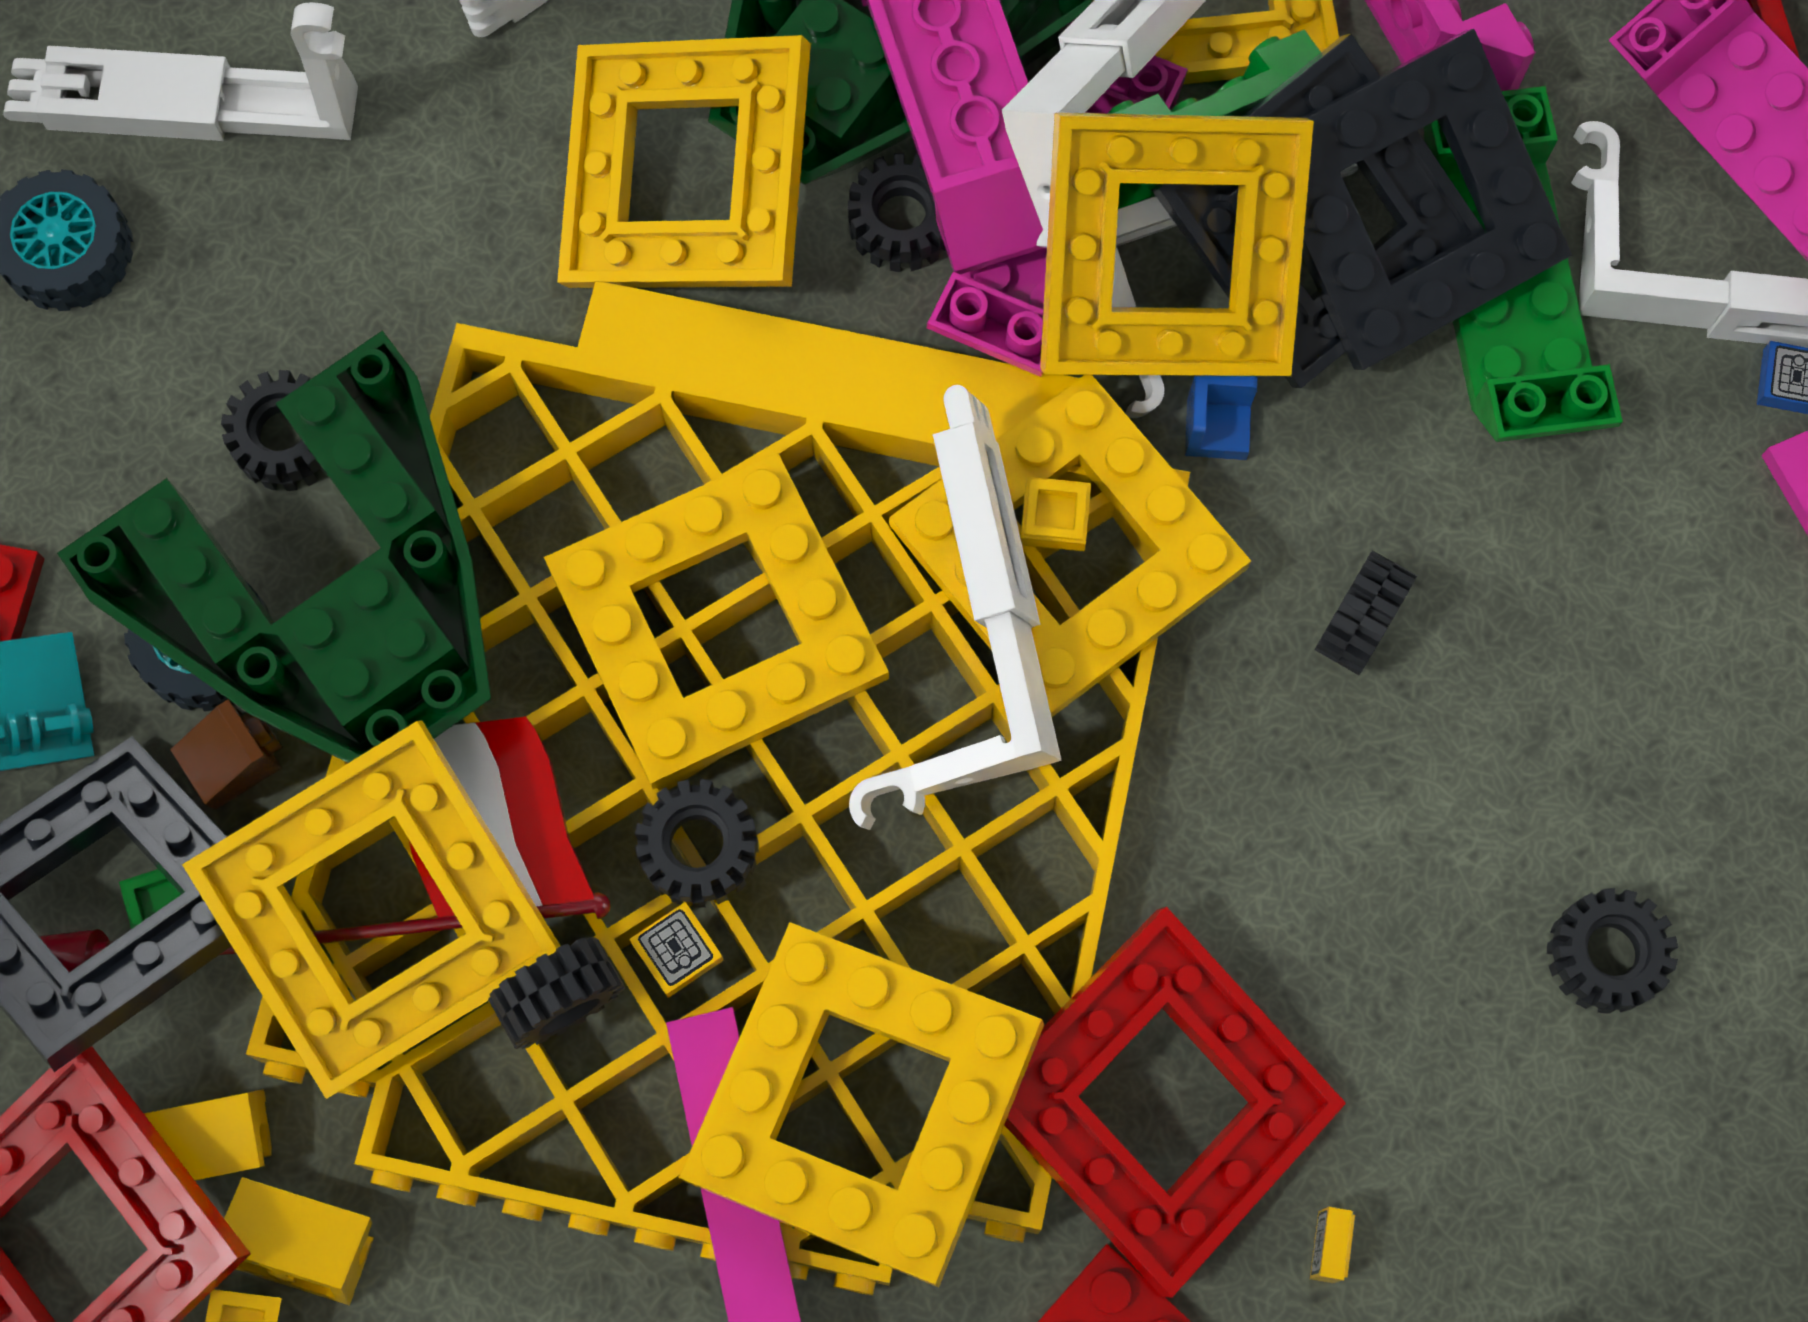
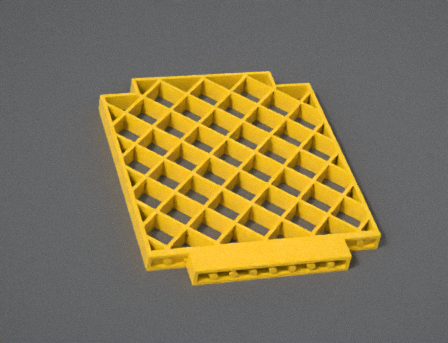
M597 280L591 295L578 347L456 323L431 410L430 420L451 491L461 505L457 511L466 541L468 542L478 535L481 537L517 594L513 599L480 618L484 652L535 623L575 687L526 717L543 741L591 712L634 779L566 821L573 848L581 845L648 802L654 805L659 800L656 793L665 787L668 790L678 785L677 782L688 779L715 761L652 789L637 755L604 705L610 698L599 674L597 673L587 678L548 616L549 613L565 604L552 575L530 588L492 527L572 480L604 529L620 523V519L588 470L663 426L667 427L704 485L775 452L779 453L787 471L814 456L855 516V518L822 537L834 564L872 541L915 605L911 610L870 634L882 659L931 629L977 698L902 745L866 690L848 698L847 701L884 756L806 805L762 739L745 746L789 813L787 817L757 835L759 853L756 852V863L759 864L803 836L851 909V911L817 933L840 942H845L864 930L882 958L908 968L910 966L879 919L959 869L1010 947L952 985L976 993L1016 966L1022 964L1054 1014H1056L1092 976L1158 638L1138 652L1132 685L1119 667L1098 682L1124 719L1120 741L1061 778L1051 764L1026 770L1040 791L965 839L935 794L924 795L925 807L922 814L946 851L870 899L866 900L819 826L849 807L852 791L861 781L918 764L989 719L993 720L1007 743L1010 742L1011 733L1000 684L996 685L952 620L951 616L959 612V610L943 591L937 594L933 592L892 532V528L889 526V517L942 479L933 434L950 429L943 400L944 394L949 387L953 385L963 386L988 408L995 439H997L1079 378L1068 375H1045L1044 373L1040 377L1008 363ZM473 371L484 373L482 376L471 381ZM531 383L635 405L574 441L569 442ZM518 395L555 452L474 499L449 460L455 433L457 430ZM682 414L786 436L721 474ZM834 445L939 467L874 505ZM1076 464L1056 479L1091 483L1090 497L1092 499L1089 502L1087 532L1113 517L1144 562L1155 555L1079 464ZM1173 469L1188 486L1190 472ZM1017 521L1019 534L1021 537V525ZM749 541L743 544L763 573L686 620L660 581L643 588L669 628L668 631L655 638L667 665L686 654L706 687L723 680L701 644L777 599ZM1022 545L1031 585L1051 615L1061 625L1080 610L1044 560L1060 549ZM474 712L463 718L466 724L480 722ZM332 755L326 776L348 763ZM1114 771L1102 836L1100 838L1073 796ZM1053 810L1095 872L1091 892L1088 897L1028 935L977 857ZM395 817L297 876L291 898L312 931L314 929L315 931L336 929L322 905L332 868L393 831L396 832L414 862L408 837ZM681 826L672 839L688 867L699 868L706 866ZM666 894L660 895L608 928L602 919H597L595 913L583 914L596 934L594 937L599 940L607 956L611 958L657 1034L568 1089L541 1043L538 1045L534 1043L529 1048H525L555 1098L469 1153L422 1074L501 1025L490 1002L413 1050H406L392 1059V1063L384 1068L373 1070L339 1091L338 1093L367 1098L369 1088H375L354 1163L364 1169L373 1171L370 1183L404 1192L411 1191L413 1180L438 1185L436 1198L476 1207L479 1195L505 1200L502 1213L540 1222L542 1221L544 1209L570 1215L568 1228L601 1236L608 1235L610 1224L636 1230L635 1243L674 1251L676 1239L703 1244L700 1257L716 1261L709 1228L640 1213L641 1208L683 1182L679 1176L689 1153L630 1191L581 1110L668 1053L674 1061L666 1022L621 949L631 944L630 938L674 910L679 904L672 902ZM712 900L711 903L755 972L680 1019L733 1007L734 1011L738 1010L758 996L773 960L769 963L767 962L729 900L717 904L716 900ZM686 902L689 907L693 905L691 902ZM430 904L404 921L435 918L438 916L433 905ZM1084 923L1069 997L1040 954V951ZM463 928L454 929L458 937L466 933ZM439 931L378 937L352 953L344 941L326 943L324 946L334 961L332 965L345 986L349 987L357 1000L372 991L365 978L366 976ZM262 996L246 1055L261 1063H265L263 1075L302 1084L305 1072H310L297 1051L281 1048L285 1031ZM875 1033L833 1061L829 1060L817 1042L810 1058L817 1071L800 1082L788 1113L829 1088L881 1171L872 1177L871 1180L898 1190L913 1151L897 1162L893 1161L842 1079L899 1042ZM405 1084L452 1163L450 1171L385 1156ZM567 1118L616 1198L614 1207L484 1179L480 1178L479 1175L485 1169ZM1004 1126L999 1140L1031 1188L1027 1212L974 1201L967 1219L985 1222L984 1235L1024 1243L1026 1232L1039 1234L1042 1230L1052 1177ZM780 1222L793 1279L806 1281L810 1268L836 1274L833 1287L873 1296L876 1283L890 1286L893 1268L879 1263V1266L804 1250L802 1245L815 1236L797 1228L793 1229L792 1226Z

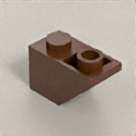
M229 699L216 706L170 749L204 804L215 810L282 769L274 753L282 749L283 746L269 723L243 711Z

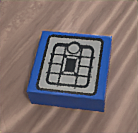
M1770 341L1765 346L1762 355L1757 405L1808 414V348Z

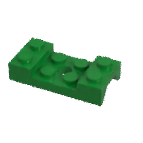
M1301 30L1281 40L1277 36L1270 37L1260 43L1250 53L1248 57L1250 63L1243 76L1230 80L1217 93L1200 101H1197L1196 98L1186 99L1170 111L1159 94H1156L1135 104L1131 100L1124 101L1112 108L1107 114L1242 117L1319 55L1321 51L1305 30ZM1120 183L1118 209L1156 197L1151 189L1158 184Z

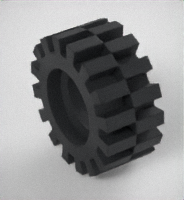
M894 153V165L887 166L884 156L874 160V172H871L865 166L858 173V184L852 182L849 190L848 221L851 240L856 239V249L864 256L869 252L870 263L879 268L883 260L889 261L890 271L900 272L901 263L909 262L910 270L915 271L921 269V260L924 258L928 260L930 265L939 259V250L943 249L946 251L936 222L935 202L919 155L915 154L913 163L910 165L904 164V153ZM909 196L922 204L926 215L919 226L908 230H897L886 226L879 217V210L892 197Z
M279 370V380L273 381L267 371L258 374L261 386L254 389L248 380L241 384L239 388L244 394V398L239 400L231 395L226 405L232 415L222 414L221 425L226 431V434H222L224 444L239 468L254 483L260 480L265 488L275 491L277 484H282L286 491L298 490L296 483L298 480L304 479L308 486L318 482L313 473L319 469L324 473L326 472L302 439L295 446L283 451L270 450L261 443L263 425L270 417L281 413V410L275 403L309 381L310 377L300 373L298 379L295 380L290 370Z
M1372 550L1318 642L1315 651L1360 675L1418 575Z
M689 779L677 782L678 789L669 792L665 787L656 793L659 800L654 805L648 802L642 810L644 819L642 824L637 823L635 836L638 840V846H635L637 857L654 889L661 895H668L672 902L679 905L684 903V901L691 902L694 908L706 907V902L716 900L717 904L728 900V893L734 889L739 892L746 885L745 878L748 873L753 875L757 864L755 859L756 852L759 853L754 820L751 818L749 809L742 799L737 800L734 797L733 790L723 785L721 789L713 786L711 780L700 779V785L692 786ZM692 820L711 822L719 828L723 835V848L720 855L715 861L704 867L693 868L685 866L672 853L674 834L683 824Z
M1615 888L1602 889L1595 895L1592 892L1579 899L1562 913L1560 919L1554 922L1550 931L1554 936L1547 943L1546 954H1553L1554 962L1549 965L1552 977L1560 975L1564 983L1559 988L1566 996L1573 993L1579 997L1576 1002L1577 1005L1585 1009L1590 1006L1598 1007L1597 1013L1609 1014L1615 1010H1620L1621 1013L1654 998V995L1664 990L1670 982L1666 977L1676 970L1678 959L1670 958V952L1678 948L1676 936L1667 938L1665 929L1672 924L1666 915L1660 919L1655 917L1652 911L1657 905L1649 898L1639 903L1635 901L1637 892L1626 889L1620 894H1615ZM1602 927L1615 928L1623 932L1630 939L1634 947L1635 959L1628 973L1620 976L1608 975L1598 970L1591 962L1588 954V941L1596 929Z
M590 937L587 940L585 938L576 940L570 947L568 943L560 946L553 954L548 956L546 953L536 959L537 962L518 969L515 971L516 976L506 978L498 984L499 988L492 990L488 1000L514 1048L519 1049L521 1047L525 1049L534 1043L538 1045L547 1041L552 1035L556 1037L566 1032L567 1028L574 1024L577 1026L586 1021L587 1016L596 1014L604 1009V1004L613 1002L618 997L617 994L624 990V985L599 940L596 937Z

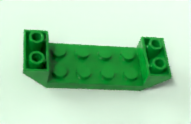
M1546 86L1502 91L1560 226L1546 162L1558 141ZM1437 119L1424 126V142L1483 229H1485ZM1568 258L1453 321L1471 410L1496 442L1620 427L1623 423L1610 364L1592 366Z

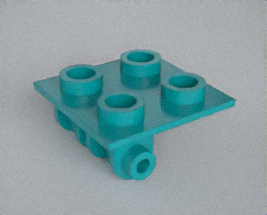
M65 632L0 641V771L94 757L90 734L93 733L92 716L90 709L85 706L73 633Z

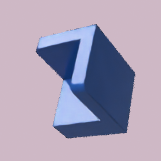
M1194 375L1187 398L1185 456L1247 460L1250 447L1251 405L1257 392V376Z

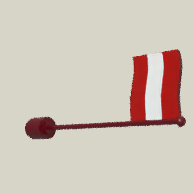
M524 716L453 725L434 739L543 918L595 913L597 919L607 916L611 908L610 900L603 893L595 892L594 894L573 848L552 762L538 732L529 719ZM409 841L413 860L438 917L312 932L320 944L463 927ZM100 929L38 936L68 972H71L113 943V941H109L107 935ZM231 946L220 955H229L237 953Z

